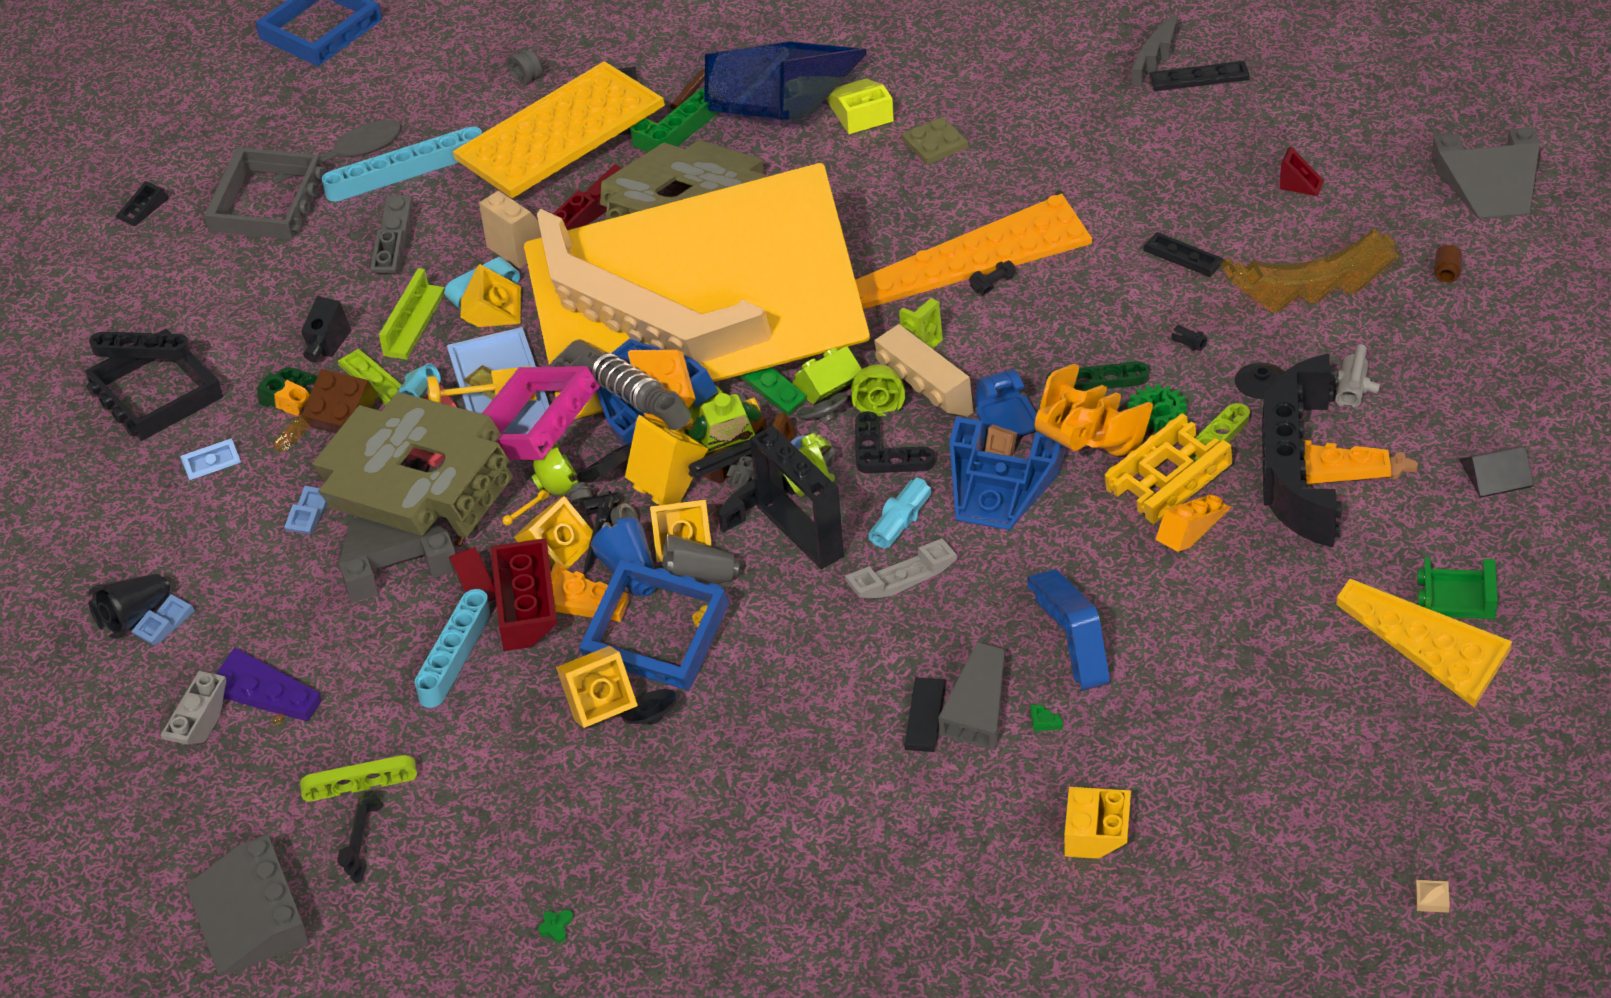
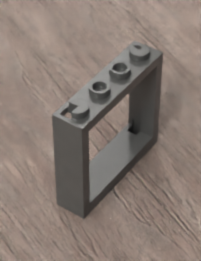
M236 147L204 215L209 231L293 240L296 232L301 230L305 214H308L311 200L316 196L319 182L325 174V168L322 167L319 155ZM249 170L304 176L285 220L228 215Z

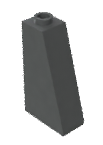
M979 642L976 643L939 715V735L996 750L1005 672V649Z

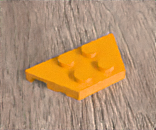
M679 350L628 351L631 365L636 369H640L644 374H648L651 378L658 380L665 387L666 391L676 392L687 408L696 400L682 352ZM644 413L645 417L664 422L651 413Z

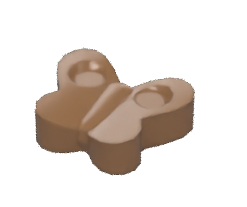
M1398 452L1394 457H1389L1391 464V477L1389 478L1391 479L1399 478L1404 471L1415 472L1418 469V463L1415 460L1406 458L1403 452Z

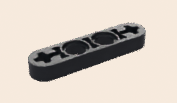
M98 332L89 339L92 353L98 357L181 359L190 353L188 339L183 334ZM133 343L128 347H121L124 344ZM158 344L155 347L146 348L148 345Z

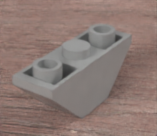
M199 671L162 731L161 739L187 745L205 742L221 715L226 677Z

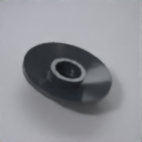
M1258 362L1248 364L1237 372L1235 385L1246 396L1264 399V390H1270L1276 379L1285 371L1270 363Z
M660 689L645 693L635 698L638 706L621 713L622 720L628 724H656L676 704L677 695L670 689Z

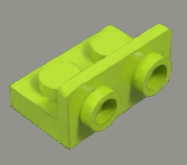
M930 298L915 312L906 308L899 310L900 325L930 348L934 349L943 341L939 301Z

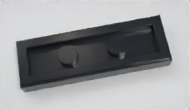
M1158 232L1143 246V251L1208 277H1211L1223 264L1222 257Z
M915 677L905 750L935 752L939 715L941 713L945 686L944 679Z

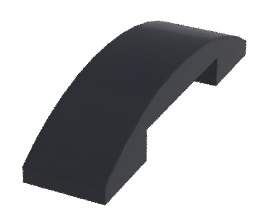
M782 473L783 489L791 496L796 494ZM754 479L733 493L718 512L720 530L723 533L746 521L745 511L757 505Z

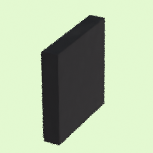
M632 442L616 448L579 472L577 475L579 481L588 482L601 477L629 459Z

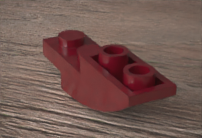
M614 164L586 192L583 193L577 190L553 213V215L562 218L567 231L586 226L607 212V207L600 205L602 181L621 170V167Z

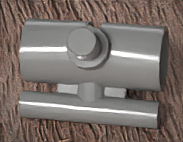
M1357 345L1355 354L1346 356L1343 360L1342 369H1338L1337 372L1335 371V381L1332 382L1338 386L1336 402L1339 406L1345 404L1357 408L1361 404L1363 393L1366 394L1367 391L1375 394L1378 393L1380 384L1372 382L1370 378L1366 377L1368 361L1365 358L1367 351L1365 345Z

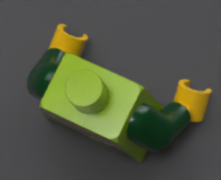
M720 393L716 395L714 401L705 403L700 407V414L695 421L690 419L679 430L691 438L701 439L702 444L708 448L706 452L708 453L753 437L755 434L749 420L752 422L757 421L760 418L761 410L755 397L741 402L737 394L729 396L725 393Z

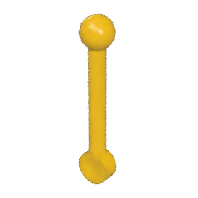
M541 490L535 499L513 514L504 516L502 519L503 524H512L515 518L538 502L549 497V492Z

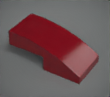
M476 547L449 556L450 564L461 583L464 594L469 590L480 589L487 594L488 602L496 599L495 588Z

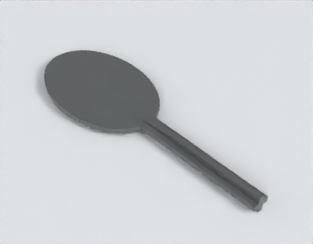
M379 120L356 127L341 136L334 144L333 150L319 155L321 163L338 155L357 156L379 149L399 135L401 131L400 124L394 120ZM279 173L272 176L271 179L275 184H278L295 175Z

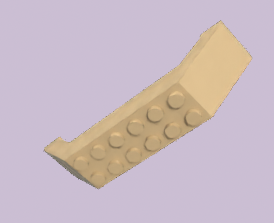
M542 209L538 211L537 217L550 277L555 287V292L560 298L561 305L568 311L574 312L576 310L583 313L588 320L592 322L598 320L614 332L622 331L626 333L632 340L643 341L665 350H679L684 356L693 358L699 364L768 341L771 338L772 332L765 310L742 299L738 305L700 314L572 256L570 248L573 244L562 218Z

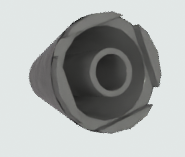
M667 534L665 538L662 564H664L663 569L669 571L672 575L679 577L684 575L690 576L697 582L706 585L709 583L731 582L733 576H738L739 559H734V553L676 535Z

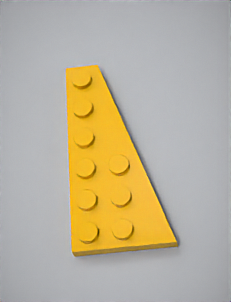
M1352 579L1348 580L1337 596V606L1474 708L1511 651L1512 641Z

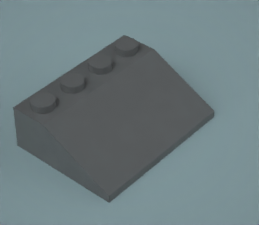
M269 835L238 845L186 885L219 977L309 944L303 922Z

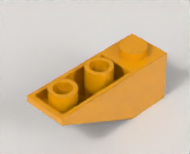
M1207 495L1165 509L1155 540L1177 552L1186 550L1201 538L1231 507L1223 503L1220 497Z

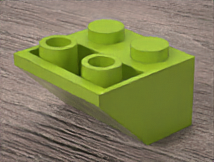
M848 346L839 350L837 348L828 350L823 354L824 358L816 361L815 358L807 361L801 366L802 370L794 375L795 379L792 384L807 395V401L815 404L852 384L854 377L862 369Z

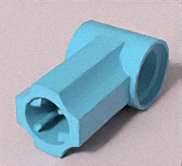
M428 363L407 373L405 382L398 392L424 398L428 393V376L437 377L440 384L441 377L438 369L433 364Z

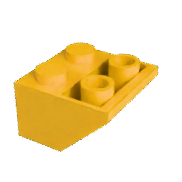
M1069 787L1065 824V856L1099 859L1125 845L1128 839L1131 791Z

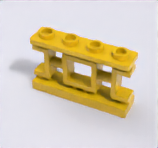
M1182 413L1177 418L1170 420L1155 435H1151L1145 443L1136 450L1131 451L1117 465L1109 468L1105 473L1106 490L1109 493L1114 491V495L1117 497L1127 489L1139 497L1136 500L1137 511L1140 514L1145 513V518L1152 524H1155L1163 518L1165 509L1184 503L1232 464L1231 445L1224 440L1219 443V440L1216 438L1207 445H1204L1194 438L1196 436L1195 424L1192 421L1188 423L1187 416ZM1178 441L1183 446L1180 450L1173 447ZM1193 453L1199 457L1196 462L1189 458ZM1165 459H1169L1179 466L1167 477L1155 469ZM1138 473L1144 477L1140 482L1134 478ZM1153 485H1156L1158 488H1160V490L1155 494L1151 489H1149Z

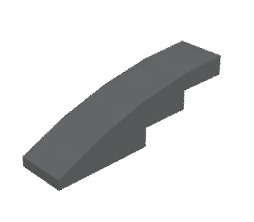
M1173 14L1160 25L1142 47L1132 68V86L1142 87L1145 74L1155 72L1160 59H1170L1178 33V15Z

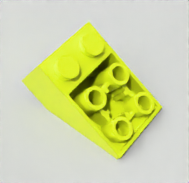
M866 78L822 91L824 98L848 134L894 121L893 99L883 84Z

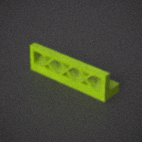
M417 269L379 333L383 356L407 360L445 295V287L428 285L425 269Z

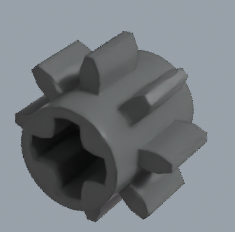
M743 456L739 461L730 464L727 476L732 477L731 484L735 488L739 489L754 479L751 457Z

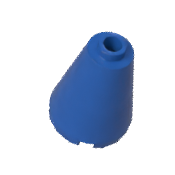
M627 517L616 520L618 525L610 529L606 525L591 541L594 555L613 574L620 560L627 562L638 561L648 568L655 569L643 525L637 518ZM630 579L626 585V588L635 596L646 597L655 591L654 586Z

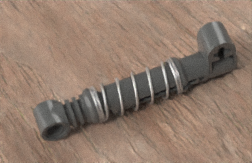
M584 340L573 341L549 365V367L587 366L599 386L615 394L618 398H622L626 403H630L639 411L655 415L663 420L671 430H678L690 421L691 412L676 392L666 391L665 387L658 380L651 378L648 374H644L640 369H636L617 355L608 352L604 353Z

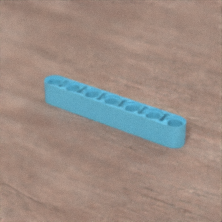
M467 127L329 171L322 176L325 196L329 201L336 202L459 163L454 159L452 151L481 135L482 131L477 127Z

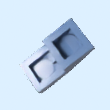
M304 486L298 505H292L284 527L286 531L310 535L313 533L328 505L318 492L320 488Z
M171 594L156 613L149 610L131 632L154 646L167 637L195 610L190 604Z

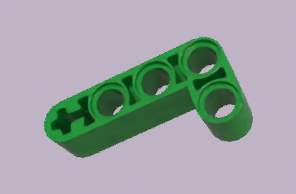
M709 88L698 90L659 123L644 118L630 127L632 144L646 152L651 151L662 143L678 147L718 113L715 91Z

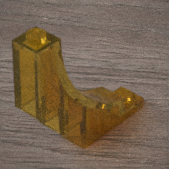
M1374 228L1363 238L1341 251L1313 261L1295 264H1273L1253 260L1245 266L1241 262L1236 264L1228 257L1221 263V266L1232 283L1270 312L1277 313L1298 295L1310 304L1318 303L1337 285L1349 295L1356 294L1400 255L1394 247L1397 243L1393 237L1387 232L1383 235Z

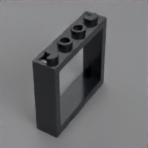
M167 328L158 332L172 334ZM158 344L148 345L146 348H152L157 346ZM191 352L184 358L172 360L199 387L139 419L106 385L155 359L110 357L85 370L89 382L86 387L92 396L98 395V399L104 409H111V413L118 423H124V427L130 436L136 435L143 441L223 398L219 380Z
M774 426L751 437L750 444L757 507L821 570L843 558L844 549L839 487ZM782 473L812 500L814 522L784 494ZM819 491L821 494L816 496L814 492Z

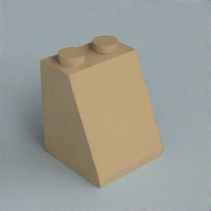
M497 191L479 202L487 248L520 269L527 264L524 250L525 242L542 237L539 222L530 211L500 191Z

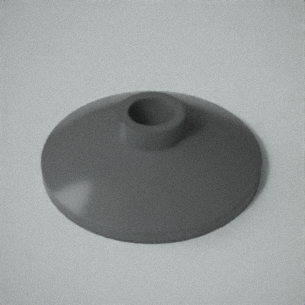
M838 393L830 395L818 401L813 407L801 408L797 412V416L802 419L819 418L820 422L828 421L835 417L833 411L838 409L847 400V394Z

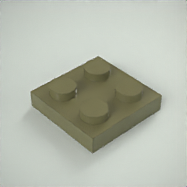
M944 117L901 134V140L926 165L969 148V142Z

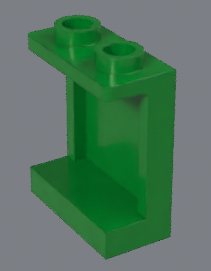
M1424 558L1423 568H1418L1417 585H1423V589L1418 590L1419 606L1448 617L1495 619L1498 603L1495 559H1483L1482 571L1431 569L1430 558Z

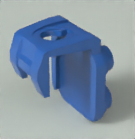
M1015 369L978 379L975 394L976 414L978 420L983 421L987 435L988 428L991 425L1017 432V436L1030 434L1035 431L1034 424L1037 413L1028 398L1018 392V390L1024 389V385Z

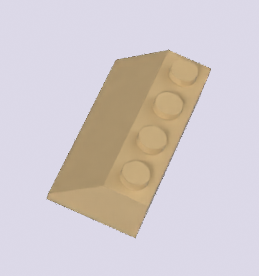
M898 324L875 340V356L878 362L895 370L901 379L907 381L916 392H921L929 398L933 405L939 406L947 413L966 417L974 413L970 377L903 326Z

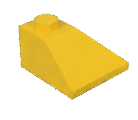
M479 264L461 298L460 318L477 327L520 324L521 286Z
M563 496L533 518L514 538L517 542L547 538L550 566L553 567L555 562L564 565V569L567 570L588 550L593 530Z
M706 500L650 507L657 562H662L667 534L711 546Z

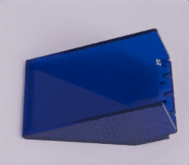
M785 41L706 53L704 102H710L708 105L710 112L778 120L807 117L821 105L866 56L867 49Z

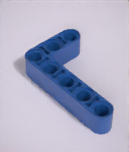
M1057 569L1028 576V587L1030 591L1033 590L1036 596L1035 602L1066 632L1073 677L1075 681L1078 680L1081 686L1079 690L1084 691L1109 684L1110 679L1100 619L1095 606Z

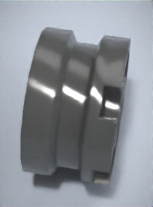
M525 47L517 51V53L508 56L506 60L511 76L517 81L520 79L523 85L528 84L532 79L535 80L542 74L541 64L532 50L528 52V48Z

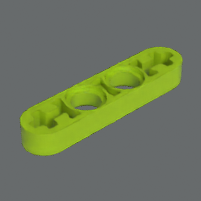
M1241 403L1229 405L1195 439L1203 444H1208L1214 438L1218 439L1219 443L1222 440L1229 443L1249 423V408ZM1225 429L1229 432L1227 434H1218L1215 431ZM1194 453L1189 456L1192 460L1195 458V462L1199 459L1198 456L1195 457Z
M401 755L309 774L300 781L301 797L303 800L310 802L339 796L343 792L352 791L354 793L368 790L372 786L381 785L383 787L412 781L417 777L416 763L412 757ZM375 773L380 774V776H378V777H376V778H367V777H366V776H368V775H370V774H375ZM341 780H350L347 784H337Z

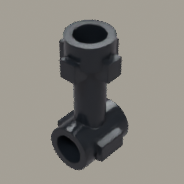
M1007 260L1004 263L1002 261L997 263L996 270L985 276L981 271H976L969 278L970 287L976 293L979 292L983 296L992 291L994 287L992 283L1001 278L1006 280L1013 278V275L1016 273L1015 266L1011 261Z

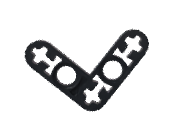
M865 411L856 416L855 458L856 467L860 472L869 474L927 471L935 465V453L929 447L880 448L879 416L871 411ZM865 422H870V430H865ZM867 440L875 442L873 445L864 446L861 444L863 441ZM920 457H925L926 459L921 461ZM899 458L902 462L892 464L889 460ZM866 459H871V463H865Z

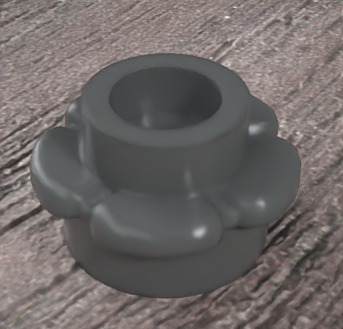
M585 482L572 485L571 490L567 493V497L571 499L573 505H576L580 502H585L584 498H592L594 489L587 486Z

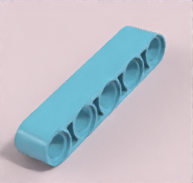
M469 590L462 596L416 676L415 686L419 703L422 706L432 708L443 702L490 619L491 613L488 598L483 590Z

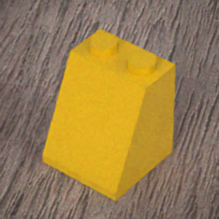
M639 415L636 420L625 478L634 483L632 487L643 494H651L653 496L651 500L658 505L680 503L693 479L688 474L690 472L689 464L704 458L708 448L679 429L671 430L662 421Z

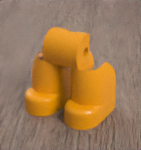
M1072 364L1051 373L1046 381L1040 410H1038L1034 425L1037 432L1072 451H1078L1085 445H1088L1092 448H1104L1110 455L1118 457L1125 456L1141 446L1152 412V403L1146 402L1118 412L1121 394L1113 393L1105 397L1106 386L1101 385L1087 391L1074 389L1079 365Z

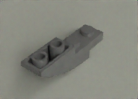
M387 195L382 226L377 231L370 269L371 273H396L399 270L412 228L410 224L413 206L412 196Z

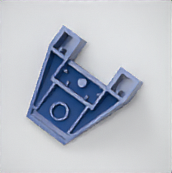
M628 339L614 350L612 354L631 364L628 356V351L665 349ZM684 356L696 398L692 404L699 407L718 391L707 370L693 358ZM600 386L596 392L608 424L622 446L631 443L636 420L639 415L645 416L644 413Z
M956 417L949 441L956 521L1011 530L1060 474L1066 447L1036 431L1029 459L984 452L982 450L986 439V432L983 421Z

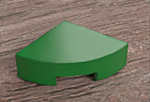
M1030 705L1033 732L1063 729V722L1058 714L1046 710L1042 705Z

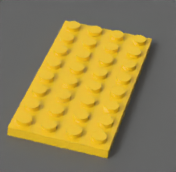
M604 61L452 151L456 161L510 198H514L599 145L617 136L627 128L655 113V111L665 106L664 98Z

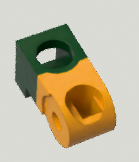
M269 373L257 387L259 405L266 407L271 405L296 416L303 411L310 396L305 388L273 373Z

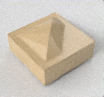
M1416 880L1417 911L1449 912L1448 881Z

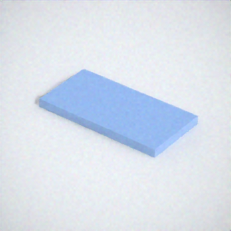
M523 327L447 345L459 388L493 384L491 375L493 370L526 366L536 367ZM495 391L461 394L466 410L481 414L494 399ZM536 391L537 400L528 401L502 434H528L549 407L545 391Z

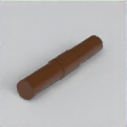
M701 69L670 105L672 109H676L694 94L709 76L708 70Z

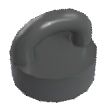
M627 503L614 507L611 510V526L617 524L616 520L632 517L638 519L634 508Z

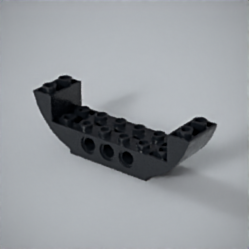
M1324 354L1297 363L1276 379L1270 390H1264L1262 416L1264 505L1269 506L1275 516L1286 527L1299 536L1318 544L1334 547V538L1340 537V521H1336V518H1341L1342 501H1336V489H1306V480H1301V477H1305V460H1300L1305 454V441L1299 440L1304 437V421H1299L1303 419V410H1327L1328 401H1333L1334 388L1329 383L1330 381H1335V365H1330V355Z

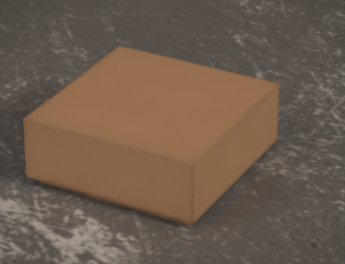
M991 425L988 428L985 452L1013 456L1017 432Z

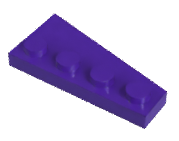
M235 647L216 673L226 677L223 698L269 712L308 721L322 701L319 692Z

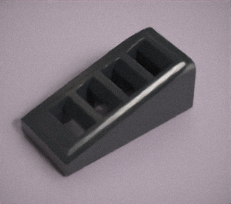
M145 181L116 215V218L135 227L166 202L169 197L164 189ZM130 213V214L134 215L135 217L132 219V218L128 217L127 215Z

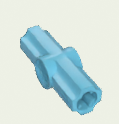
M917 477L914 480H910L897 498L891 497L887 500L882 511V517L868 533L869 540L874 545L884 549L890 548L904 529H910L908 526L912 521L917 520L919 509L931 495V487L926 484L925 480Z

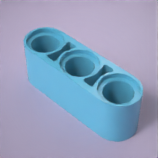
M503 257L495 258L483 264V266L516 284L520 280L519 271ZM476 268L450 281L445 287V296L459 310H461V298Z

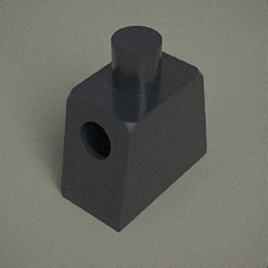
M320 296L316 297L302 328V335L307 345L303 356L308 361L317 362L320 355L333 357L352 331L340 301Z

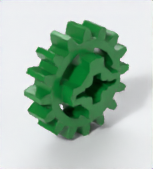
M1156 384L1155 388L1146 385V390L1144 391L1138 388L1136 389V395L1131 394L1130 401L1128 402V409L1146 402L1153 404L1146 432L1151 428L1154 429V433H1157L1170 420L1177 418L1182 413L1187 415L1185 396H1180L1179 390L1172 392L1169 385L1165 389L1161 388L1160 384Z

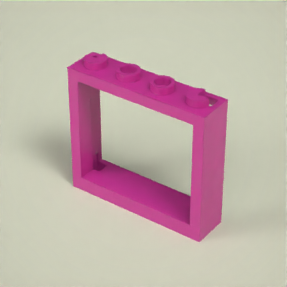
M587 366L519 367L481 414L490 416L501 435L496 442L499 443L509 460H542L600 386ZM562 390L528 434H502L536 391ZM538 446H543L544 448L540 451Z

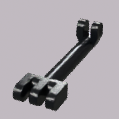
M373 790L363 793L358 798L349 846L340 849L337 863L344 867V871L347 875H350L354 883H359L364 878L366 865L359 858L367 814L369 811H378L383 807V802L377 798Z

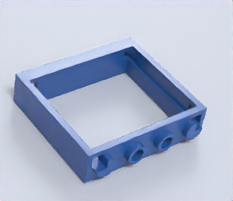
M286 0L256 22L259 39L311 64L320 66L382 21L379 3L373 0H331L355 11V13L314 43L285 31L281 27L319 0Z
M620 560L579 646L582 655L585 656L609 646L600 643L629 579L709 602L680 667L613 647L620 652L626 672L689 691L729 605L724 589L714 583L706 585L697 582L690 576L684 575L679 577L672 575L669 571L662 568L651 569L638 561L627 562Z

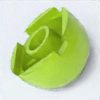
M882 364L869 365L854 377L851 385L852 404L860 410V413L871 411L878 416H886L882 412L899 410L905 400L903 381L899 374L889 366Z
M556 442L542 460L533 461L536 474L531 477L539 490L545 488L552 495L565 496L571 490L572 485L580 482L577 480L573 481L571 475L577 474L566 455H561L559 451L561 447Z

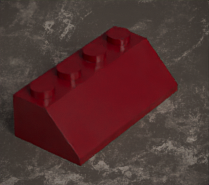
M547 538L490 546L498 623L503 651L533 647L557 624Z

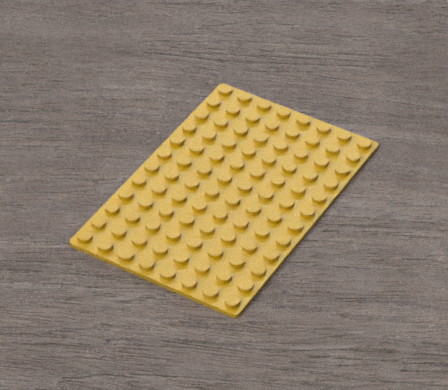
M822 163L567 231L573 244L570 248L572 256L700 314L738 305L741 299L765 310L772 336L768 341L700 363L707 370L713 382L818 355L832 348L840 349L845 346L863 343L870 339L827 173ZM542 237L525 242L524 250L549 365L575 340H584L604 353H612L628 339H631L626 333L622 331L614 332L598 320L596 322L588 320L583 313L576 310L571 312L561 305L560 298L555 292V287L550 277ZM556 390V391H555V396H556V397L559 395V393L561 392V390ZM597 392L594 393L575 419L604 412Z

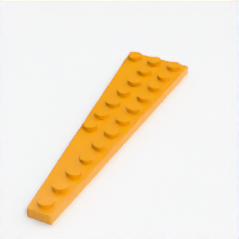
M1063 194L1053 195L1043 202L928 250H921L916 255L858 278L855 282L862 308L866 309L967 280L976 271H981L983 275L996 270V264L1001 261L1004 263L1009 260L1016 266L1092 244V237Z

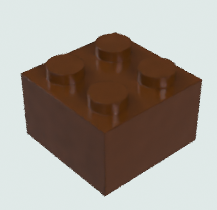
M321 369L301 416L311 428L336 434L359 405L373 408L378 392L366 379Z

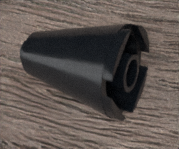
M159 574L96 585L88 593V595L92 594L93 600L88 602L92 617L101 630L106 626L113 632V634L108 636L117 639L139 623L149 610L153 611L169 597L170 585L167 579Z

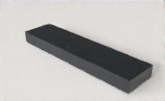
M1245 61L1149 72V78L1154 91L1249 80L1250 76Z

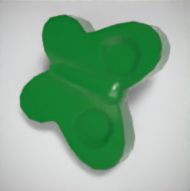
M570 910L558 913L546 911L543 914L544 923L538 927L539 934L541 936L549 935L555 942L563 943L567 937L565 927L573 921V913Z

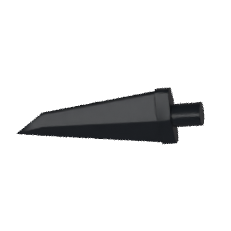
M605 496L603 502L599 503L585 560L584 575L590 571L596 559L591 547V541L601 530L605 522H612L611 510L615 502L612 496Z

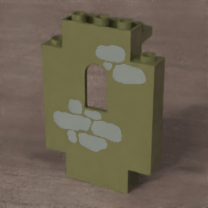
M698 140L686 149L662 143L602 181L600 205L607 207L606 220L769 176L762 174L763 159L709 142ZM675 180L693 185L676 197H664L657 194V192Z
M397 392L382 411L359 405L312 463L320 477L325 481L318 492L331 509L420 536L426 533L438 516H442L448 519L458 536L467 538L513 478V475L506 466L509 463L508 457L499 443L496 442L501 433L490 416ZM414 447L445 456L443 465L433 472H423L400 464Z

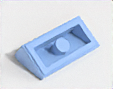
M232 438L180 456L189 480L241 463Z

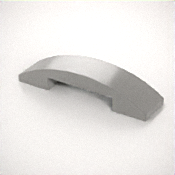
M942 538L918 547V556L877 572H874L870 566L845 575V581L861 598L888 597L941 573L957 560V554Z

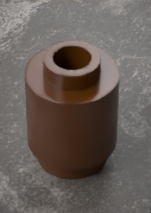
M1444 245L1437 249L1434 274L1440 282L1453 283L1459 277L1462 263L1461 250L1453 245Z

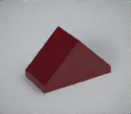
M1292 146L1287 148L1281 162L1280 189L1318 196L1324 180Z

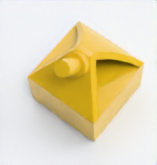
M611 646L556 667L572 716L576 723L583 728L638 706L620 652Z

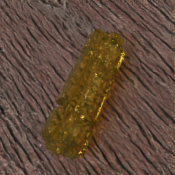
M302 413L273 441L275 450L283 453L291 447L290 443L294 444L307 431L305 428H310V425L301 416Z

